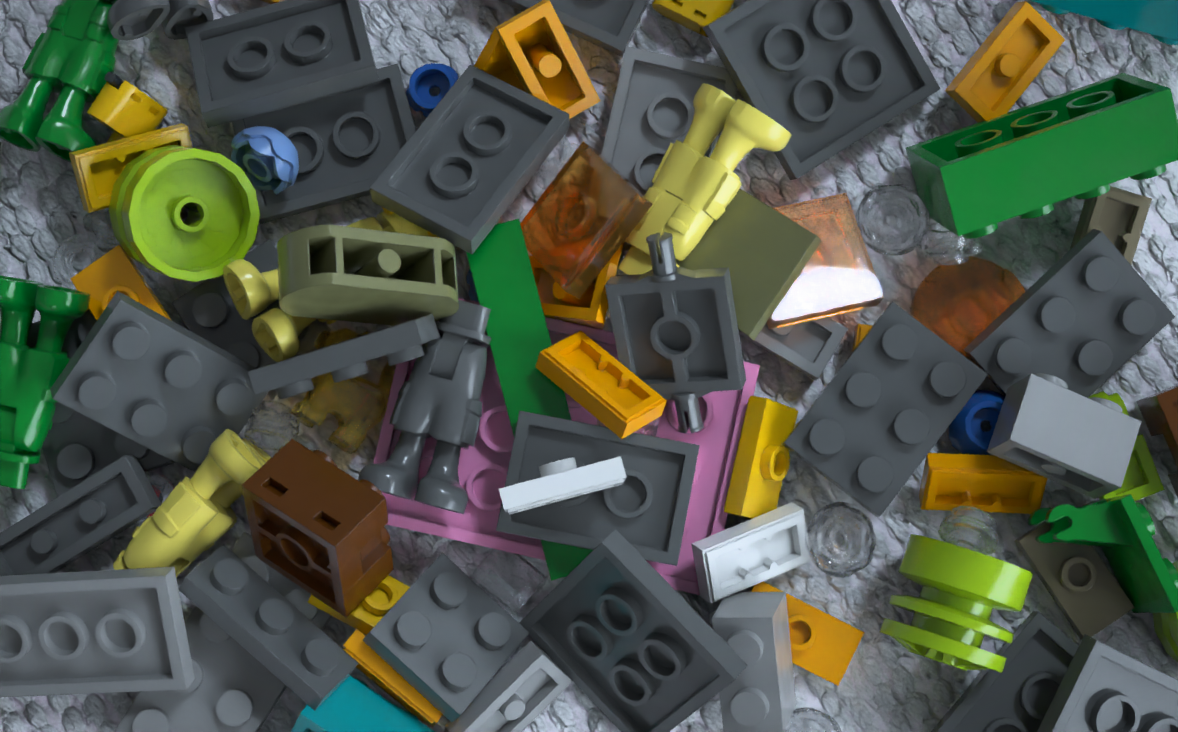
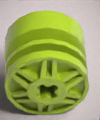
M911 534L898 572L921 585L922 589L919 597L891 595L888 604L914 613L910 625L884 618L879 632L894 638L908 652L965 671L991 669L1002 673L1007 658L980 649L984 636L1012 643L1014 634L990 621L992 609L1022 611L1033 573L1011 563L964 547Z

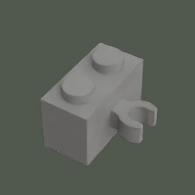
M1031 373L1008 388L987 452L1096 499L1121 488L1142 421L1123 414L1121 406L1113 401L1098 397L1087 398L1068 390L1067 383L1058 377L1049 374Z
M786 592L735 593L723 598L712 616L713 630L747 664V667L741 674L719 692L723 732H785L796 706Z

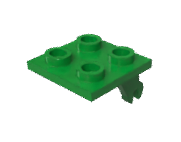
M1131 494L1091 501L1078 508L1070 504H1061L1052 508H1040L1029 516L1027 523L1030 526L1044 520L1046 523H1050V529L1047 532L1035 537V540L1039 543L1057 542L1102 547L1120 587L1135 607L1132 609L1133 613L1178 612V572L1167 558L1161 557L1152 538L1155 535L1153 520L1141 503H1135Z

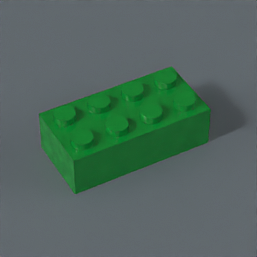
M1121 73L1019 108L991 120L982 121L906 147L905 149L923 213L955 235H962L963 238L972 239L993 233L998 229V222L1016 216L1021 219H1031L1046 215L1054 210L1053 203L1070 197L1090 199L1101 196L1110 191L1111 183L1128 177L1133 180H1142L1164 173L1167 170L1166 164L1178 160V119L1170 88Z

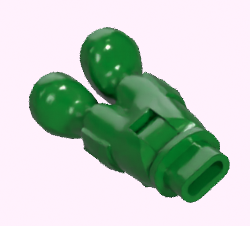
M62 0L60 5L55 6L47 24L46 32H42L35 41L34 47L22 68L23 73L29 79L27 85L13 104L0 110L1 139L17 147L38 152L42 146L53 155L70 163V152L97 146L95 141L83 130L82 118L86 102L93 103L107 81L104 79L106 73H114L116 62L114 56L119 40L113 38L107 24L109 9L117 0ZM52 92L60 94L50 113L43 120L46 105Z
M0 275L1 486L25 489L30 464L39 463L40 449L43 446L49 429L52 428V419L57 402L52 399L50 389L71 359L68 358L66 352L61 351L73 321L76 318L82 317L89 309L91 295L89 293ZM37 310L41 316L36 347L31 348L27 342Z

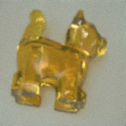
M348 328L336 331H322L317 336L314 347L320 349L370 332L365 331L359 334ZM388 362L385 364L378 384L358 376L334 383L331 372L312 377L314 389L307 391L302 401L292 406L288 415L303 425L313 428L314 425L320 427L328 413H330L337 419L339 427L333 431L328 441L348 454L355 453L365 440L367 432L385 416L396 365L389 366Z

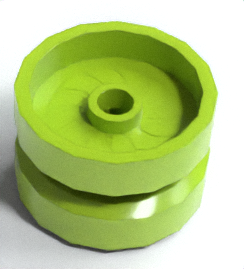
M178 145L149 149L130 161L113 185L109 205L114 236L129 257L149 270L171 278L193 282L220 277L224 274V266L235 260L243 259L256 239L260 219L256 190L241 167L221 153ZM182 207L189 210L185 221H182L180 217Z

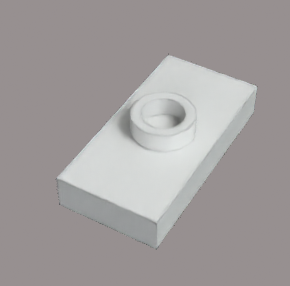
M621 456L578 468L575 457L539 466L541 478L499 488L504 511L510 515L619 486L624 483L627 477Z
M792 502L691 543L700 597L710 604L811 561L804 509Z

